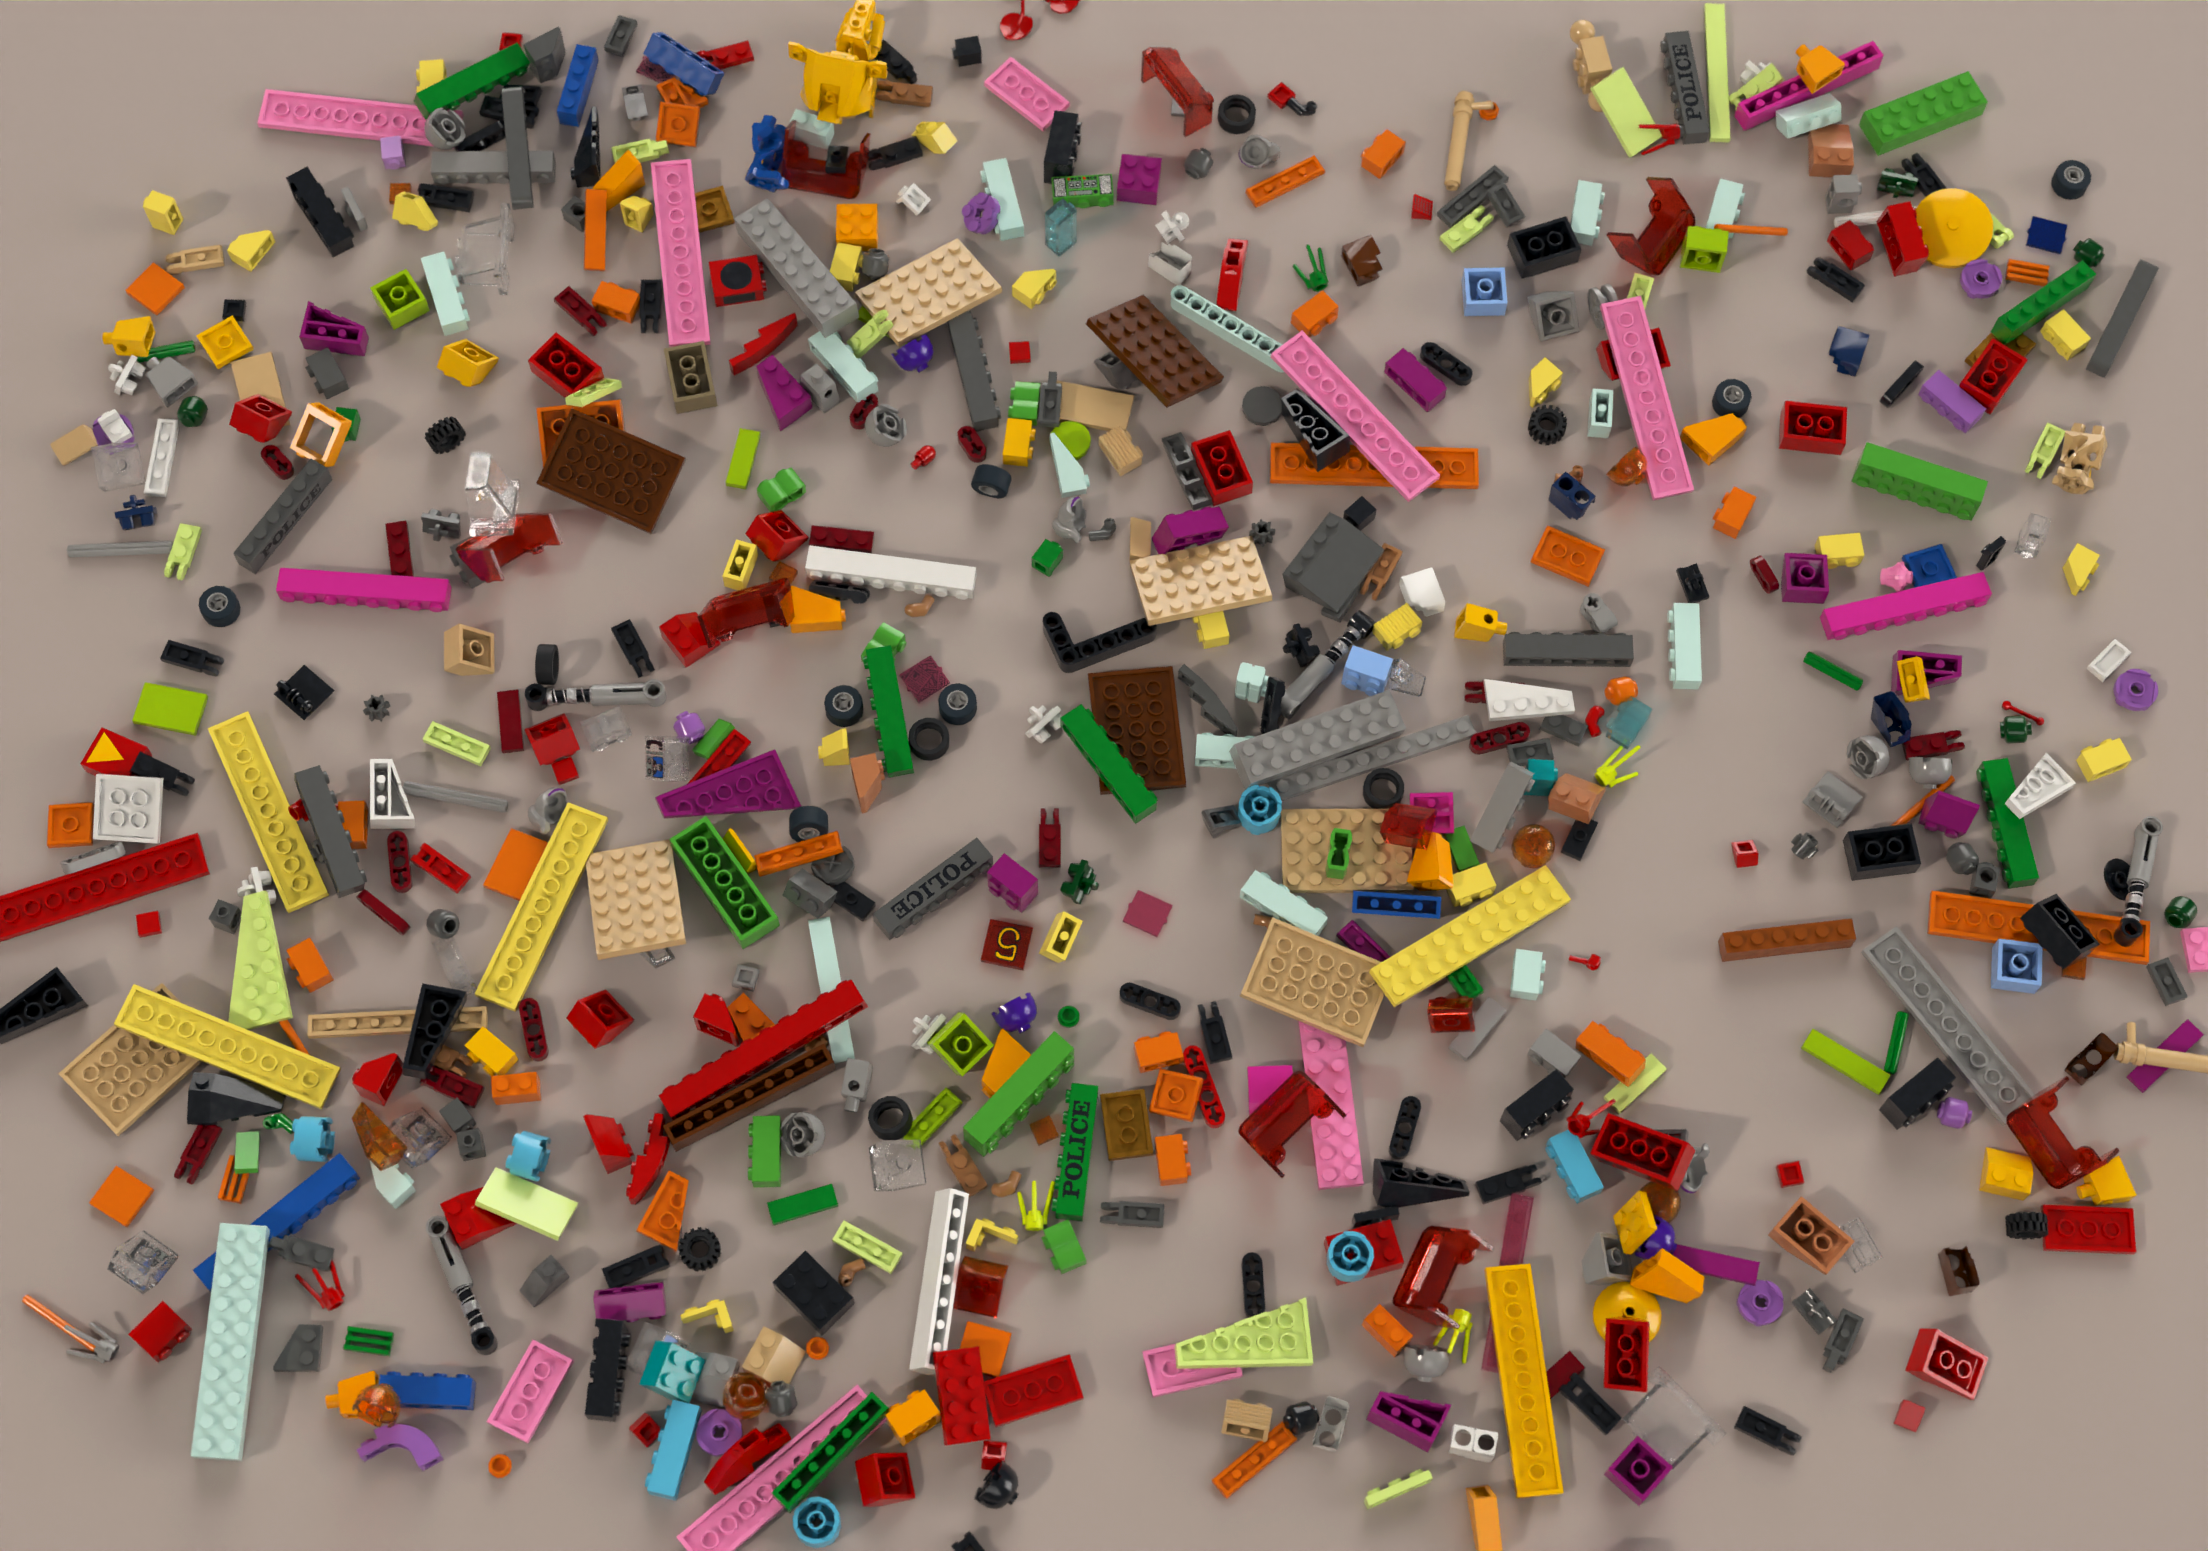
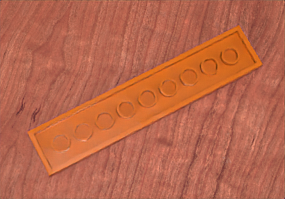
M1271 443L1270 483L1393 487L1354 445H1350V452L1317 472L1300 443ZM1414 447L1440 474V478L1428 488L1478 489V448Z
M1933 890L1930 892L1927 934L1996 943L1998 939L2038 943V939L2024 927V923L2020 919L2034 906L2032 904ZM2071 910L2100 944L2087 957L2143 965L2149 963L2150 921L2140 920L2143 927L2142 934L2134 944L2124 947L2119 945L2114 939V932L2119 926L2122 917Z

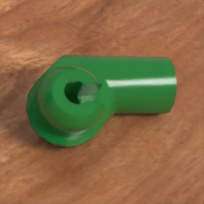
M283 1113L269 1115L263 1120V1126L266 1129L284 1128L289 1134L294 1133L292 1129L293 1121Z

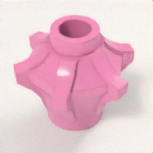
M1897 562L1892 567L1882 568L1880 575L1881 585L1889 586L1896 592L1903 591L1905 586L1912 584L1913 572L1905 567L1904 562Z

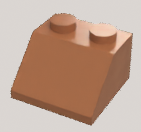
M875 753L850 759L852 776L862 814L868 811L882 789L881 781L885 780L881 759L877 760Z
M1565 773L1558 778L1548 796L1549 810L1589 824L1606 788Z

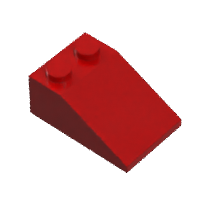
M1992 338L1963 378L1959 387L1985 407V412L1991 415L2028 359Z
M584 1115L583 1118L607 1174L631 1165L632 1160L630 1157L634 1156L630 1143L625 1144L622 1137L626 1136L622 1124H616L615 1119L612 1117Z
M484 1187L459 1194L440 1204L456 1241L462 1250L517 1224L475 1205Z
M1920 1328L1905 1371L1923 1381L1974 1400L1988 1357L1938 1329Z

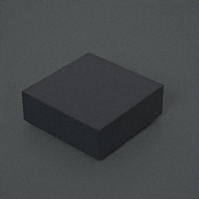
M225 299L222 314L223 320L233 316L236 321H244L246 301Z

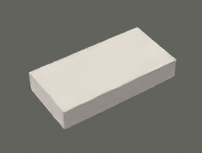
M2114 639L2086 669L2101 682H2104L2131 654V651Z

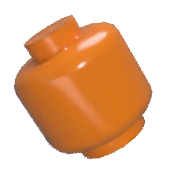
M1627 676L1609 680L1605 688V697L1616 706L1630 704L1638 695L1636 682Z

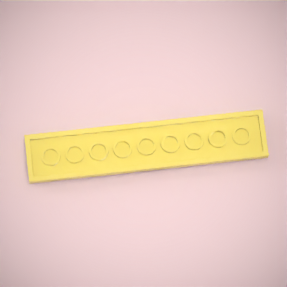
M244 712L208 728L288 914L329 896L300 827L288 811L290 804L249 712Z
M567 803L474 993L476 997L514 1012L517 1011L586 868V862L591 853H593L607 825L608 817L572 803Z
M1545 865L1370 969L1369 973L1393 1007H1396L1565 906L1571 901V898Z
M133 984L114 1022L116 1027L321 1110L341 1070L336 1065Z

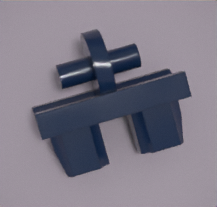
M133 494L130 495L129 502H123L124 509H132L114 512L115 518L120 521L124 531L135 529L133 518L141 517L143 527L154 526V514H157L156 507L151 505L139 508L138 506L145 505V499L137 500L136 495Z

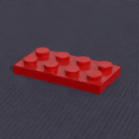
M2044 1204L2041 1206V1213L2046 1214L2048 1219V1235L2042 1237L2043 1251L2131 1255L2136 1253L2133 1208Z
M979 1346L933 1352L944 1446L990 1440Z
M1070 1354L984 1381L985 1395L995 1427L1084 1399Z

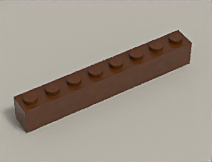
M823 1043L663 1125L665 1133L675 1152L835 1071V1063Z

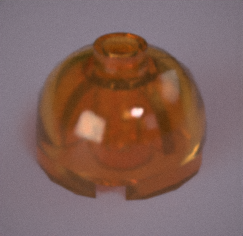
M1636 446L1621 458L1606 475L1620 486H1630L1633 483L1638 485L1646 478L1644 475L1648 466L1646 456Z
M1529 824L1523 826L1517 831L1512 840L1511 850L1513 857L1517 858L1524 867L1533 869L1543 867L1554 855V836L1549 829L1542 825Z
M1652 1181L1640 1188V1191H1644L1647 1194L1653 1216L1657 1215L1668 1223L1676 1219L1681 1209V1198L1678 1191Z
M744 1372L734 1374L729 1378L731 1381L725 1384L722 1393L723 1406L727 1413L736 1419L750 1420L758 1417L766 1408L768 1399H766L765 1394L769 1388L765 1381L762 1379L759 1381L757 1378H754V1374Z
M385 1383L373 1384L359 1392L352 1410L356 1409L358 1411L357 1417L364 1422L377 1427H381V1424L384 1423L388 1424V1428L394 1426L398 1420L401 1411V1400L392 1386Z

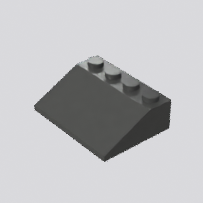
M1329 512L1283 572L1285 586L1338 614L1384 553V549L1347 520Z

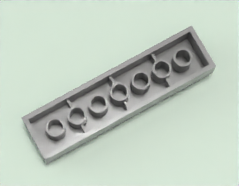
M768 198L734 218L737 233L755 255L757 254L760 261L825 338L859 318L856 302Z
M1390 690L1236 743L1229 752L1246 790L1248 787L1260 786L1398 737L1405 731L1406 727Z

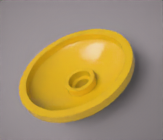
M1617 1282L1606 1287L1598 1295L1593 1307L1594 1326L1604 1340L1606 1318L1625 1317L1650 1322L1649 1343L1657 1335L1661 1325V1309L1655 1296L1651 1292L1631 1286L1630 1282ZM1626 1309H1631L1633 1315H1628Z

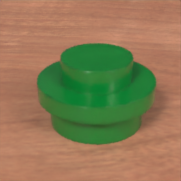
M1064 1006L1059 1010L1058 1021L1063 1027L1071 1028L1078 1024L1080 1014L1075 1007Z

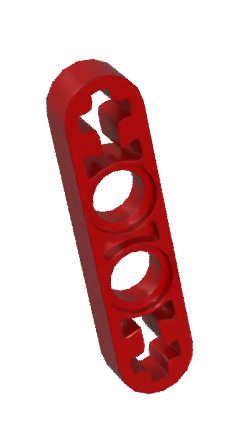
M1188 1046L1183 1052V1062L1188 1075L1194 1076L1198 1071L1206 1074V1079L1203 1081L1198 1099L1204 1120L1209 1127L1219 1128L1224 1124L1225 1112L1203 1052L1198 1046ZM1189 1052H1193L1194 1055L1198 1054L1196 1056L1198 1066L1194 1067L1193 1060L1187 1058L1189 1057ZM1211 1092L1214 1095V1099L1211 1102H1205L1201 1098L1202 1093ZM1213 1106L1215 1114L1220 1115L1218 1122H1215L1214 1119H1209L1212 1115L1210 1108Z

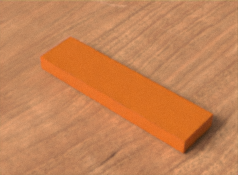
M1314 155L1247 188L1246 194L1255 208L1323 175L1325 170Z
M585 190L584 270L605 271L607 190Z
M834 831L754 855L758 874L762 877L843 853V848L838 831Z
M1282 1421L1268 1433L1266 1442L1258 1441L1214 1477L1212 1483L1226 1499L1229 1498L1295 1443L1297 1438L1290 1429L1285 1427Z

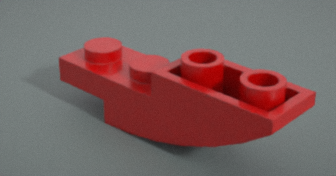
M1228 238L1227 246L1224 249L1216 304L1224 310L1237 311L1248 240Z
M654 1113L653 1120H649L648 1133H650L649 1141H645L644 1154L646 1156L637 1155L636 1162L633 1161L631 1164L630 1174L633 1175L632 1183H628L626 1196L629 1197L631 1204L636 1205L651 1189L668 1155L670 1141L668 1137L663 1136V1125H665L666 1121L663 1114Z
M780 1423L762 1433L757 1428L753 1429L735 1442L721 1456L705 1478V1485L716 1495L725 1491L739 1480L746 1478L755 1471L752 1465L754 1462L763 1459L767 1454L781 1448L785 1443L792 1440L789 1432Z

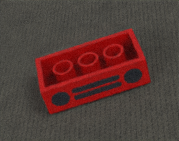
M1608 1113L1590 1154L1599 1162L1678 1191L1696 1150L1686 1141Z

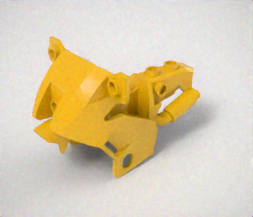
M856 0L853 8H849V11L846 12L835 39L837 51L832 50L830 53L825 52L823 54L813 49L805 48L799 43L790 41L788 43L789 58L805 63L804 83L800 96L809 109L819 111L817 120L842 124L843 117H851L869 111V118H873L878 78H887L886 62H869L881 50L885 25L884 15L876 13V3L874 0ZM871 21H873L872 31L869 29Z

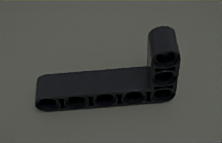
M1048 612L1043 617L1044 635L1060 669L1065 673L1076 672L1152 642L1156 637L1157 626H1148L1145 617L1073 644L1058 613ZM1053 622L1057 625L1054 627H1050L1047 624ZM1149 628L1152 631L1146 633L1143 632L1142 629ZM1131 636L1132 639L1125 640L1122 637ZM1058 640H1063L1065 643L1062 645H1058L1055 642ZM1110 643L1113 646L1107 648L1104 647L1103 644ZM1092 651L1093 654L1085 655L1083 652ZM1071 658L1074 661L1071 663H1067L1064 661V659Z

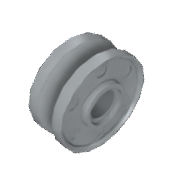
M1610 284L1602 285L1600 290L1596 287L1591 288L1587 294L1590 314L1599 330L1605 329L1600 305L1618 301L1617 295Z

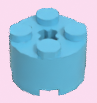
M1259 785L1248 787L1242 793L1238 805V817L1242 823L1241 825L1254 835L1272 831L1278 825L1281 817L1282 800L1279 794L1272 787L1267 788Z
M301 1116L299 1119H294L292 1129L295 1133L294 1141L290 1144L291 1155H295L298 1161L328 1162L327 1155L333 1153L335 1144V1131H330V1124L333 1123V1120L330 1117Z
M522 1131L521 1134L516 1133L512 1141V1146H514L513 1153L507 1157L505 1167L510 1169L512 1175L539 1181L540 1176L537 1175L539 1171H545L551 1150L546 1148L547 1143H551V1139L528 1131Z
M1356 1231L1343 1232V1234L1338 1235L1331 1241L1326 1257L1329 1272L1332 1276L1344 1282L1360 1281L1369 1272L1374 1259L1373 1246L1361 1233ZM1348 1253L1353 1254L1352 1260L1347 1259Z
M810 1497L795 1509L793 1528L799 1540L806 1546L824 1548L835 1542V1539L838 1537L841 1529V1519L835 1505L828 1499ZM815 1518H820L822 1522L819 1527H814L811 1523L812 1521L815 1522Z

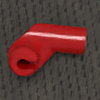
M1601 706L1590 708L1585 718V723L1588 725L1591 737L1601 735V730L1597 723L1599 718L1605 714Z

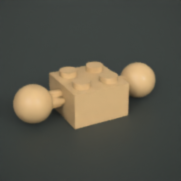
M1578 20L1570 28V38L1578 45V48L1575 50L1576 58L1573 59L1574 71L1578 72L1577 82L1579 88L1582 87L1584 95L1589 94V106L1594 111L1603 112L1590 88L1612 73L1610 58L1604 37H1594L1595 28L1593 24L1587 20Z

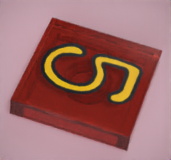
M990 919L981 962L1024 971L1033 927Z

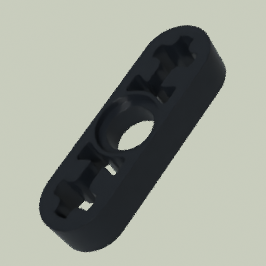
M504 120L497 121L464 138L455 147V151H481L506 138Z
M1427 342L1422 345L1420 357L1425 363L1457 385L1465 386L1470 383L1472 370L1469 366L1433 342ZM1431 350L1433 351V354H1431V353H1430L1429 355L1426 354V351H1427V352H1429V351H1431ZM1448 360L1452 363V366L1444 368L1441 365V361ZM1466 373V377H1459V374Z
M1915 360L1884 393L1879 402L1889 408L1919 376L1924 366Z
M1125 983L1120 988V1000L1126 1005L1167 1020H1174L1180 1015L1181 1005L1175 998L1134 983ZM1131 989L1136 996L1131 995L1130 998H1126L1125 992ZM1141 992V993H1143V994H1142L1141 997H1140V1003H1139V1002H1137V999H1138V997H1139V993ZM1152 996L1156 999V1004L1151 1007L1146 1006L1144 999ZM1160 1000H1162L1163 1006H1161V1010H1157L1160 1005ZM1170 1005H1174V1009L1176 1011L1167 1013V1008L1165 1007H1170Z
M1414 1096L1405 1097L1399 1109L1389 1145V1154L1396 1160H1402L1407 1157L1421 1110V1102ZM1411 1102L1414 1103L1413 1107L1417 1109L1412 1110L1409 1118L1406 1117L1408 1107L1405 1105H1409ZM1403 1122L1408 1123L1411 1126V1131L1409 1133H1402L1399 1130V1124ZM1399 1139H1404L1402 1145L1404 1150L1401 1153H1396V1148H1393V1146L1397 1147Z
M1254 1252L1244 1255L1241 1263L1244 1312L1248 1318L1265 1312L1262 1259ZM1251 1258L1255 1263H1258L1254 1267V1275H1250V1266L1245 1264ZM1255 1280L1259 1283L1260 1288L1256 1292H1251L1247 1288V1283ZM1247 1296L1257 1297L1256 1305L1261 1307L1257 1314H1253V1310H1249L1252 1307V1298L1247 1299Z

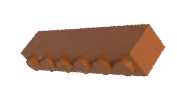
M1851 918L1725 932L1719 938L1718 944L1721 960L1726 962L1851 948L1856 940V935Z

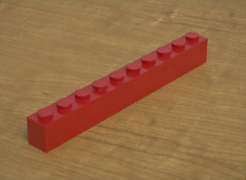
M852 979L842 981L836 986V989L829 993L824 992L820 994L816 1001L811 1004L802 1005L798 1008V1012L791 1016L786 1015L782 1017L778 1024L773 1027L762 1029L758 1036L753 1039L748 1038L744 1040L738 1048L733 1051L728 1050L724 1052L720 1059L704 1064L700 1071L695 1074L690 1073L686 1075L680 1083L675 1086L670 1085L662 1091L663 1093L658 1096L670 1117L675 1120L720 1097L868 1006Z

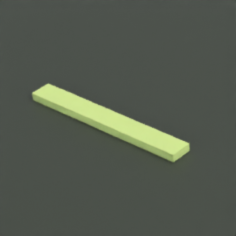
M1705 3L1704 22L1710 129L1709 142H1730L1725 4Z

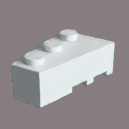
M370 759L371 829H415V818L409 807L393 760Z

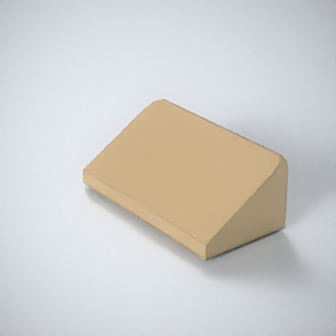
M84 424L50 444L63 466L98 446L92 428Z
M1131 517L1129 560L1151 556V522Z

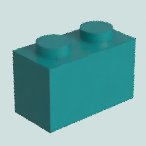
M1528 759L1525 769L1535 773L1532 778L1535 780V783L1530 792L1525 791L1524 795L1549 796L1555 781L1558 780V768H1554V760Z

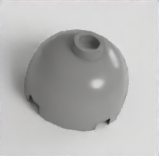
M438 108L430 114L425 122V136L434 147L449 150L458 146L466 137V133L464 134L465 123L454 111Z
M881 404L875 407L866 417L865 431L869 439L882 447L897 444L905 437L907 432L904 418L900 419L897 415L899 412L890 405Z
M1875 736L1858 737L1851 740L1847 746V758L1850 757L1852 762L1849 766L1854 774L1861 779L1876 777L1883 773L1889 764L1890 758L1887 746L1881 739Z
M1909 758V773L1916 783L1923 784L1924 789H1936V785L1944 784L1951 775L1952 759Z
M806 1112L791 1113L781 1124L783 1136L780 1137V1142L783 1149L791 1156H811L824 1143L825 1128L822 1122L813 1114Z
M1429 1345L1404 1346V1364L1411 1374L1418 1376L1419 1381L1431 1382L1432 1377L1442 1375L1447 1369L1450 1353L1447 1352L1448 1349L1438 1347L1436 1351L1435 1348H1431Z

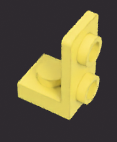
M976 1218L966 1241V1249L975 1252L977 1246L981 1247L986 1235L983 1232L1014 1244L1018 1243V1235L1011 1228L1003 1227L1002 1229L994 1226L995 1223L985 1218L979 1220Z
M719 1299L709 1301L706 1303L707 1306L699 1309L697 1307L688 1308L684 1311V1314L680 1315L683 1324L718 1313L714 1315L718 1328L723 1327L725 1334L734 1331L724 1300L719 1301Z

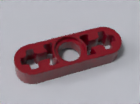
M1516 722L1479 732L1471 737L1469 748L1474 754L1481 755L1507 748V745L1523 743L1528 740L1530 728L1524 722ZM1517 729L1524 732L1523 736L1520 737L1519 734H1515ZM1502 734L1506 740L1503 743H1498L1494 740V735ZM1476 740H1479L1480 743H1483V746L1481 748L1479 747V745H1475Z
M393 831L387 837L391 884L396 892L406 893L412 887L409 842L402 831ZM396 838L401 839L399 843L401 851H397V847L393 843L396 842ZM398 857L406 859L405 864L401 867L394 865V860ZM399 873H402V876L406 881L403 883V886H399L398 882H400Z
M366 889L356 896L366 908L400 935L404 936L411 928L404 919Z
M526 998L521 1001L519 1012L527 1052L532 1060L539 1062L546 1059L549 1053L541 1010L535 999ZM527 1005H531L534 1008L532 1009L533 1019H530L528 1012L524 1011L527 1009ZM536 1024L540 1027V1031L536 1035H530L528 1033L529 1026ZM537 1040L540 1048L543 1049L539 1055L532 1052L536 1049L534 1041Z

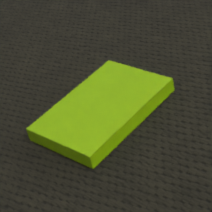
M145 682L132 721L138 725L196 736L208 696L203 693Z

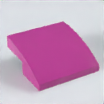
M1453 792L1410 793L1411 835L1429 834L1430 832L1439 834L1454 833Z
M1292 1065L1248 1066L1249 1115L1294 1113Z

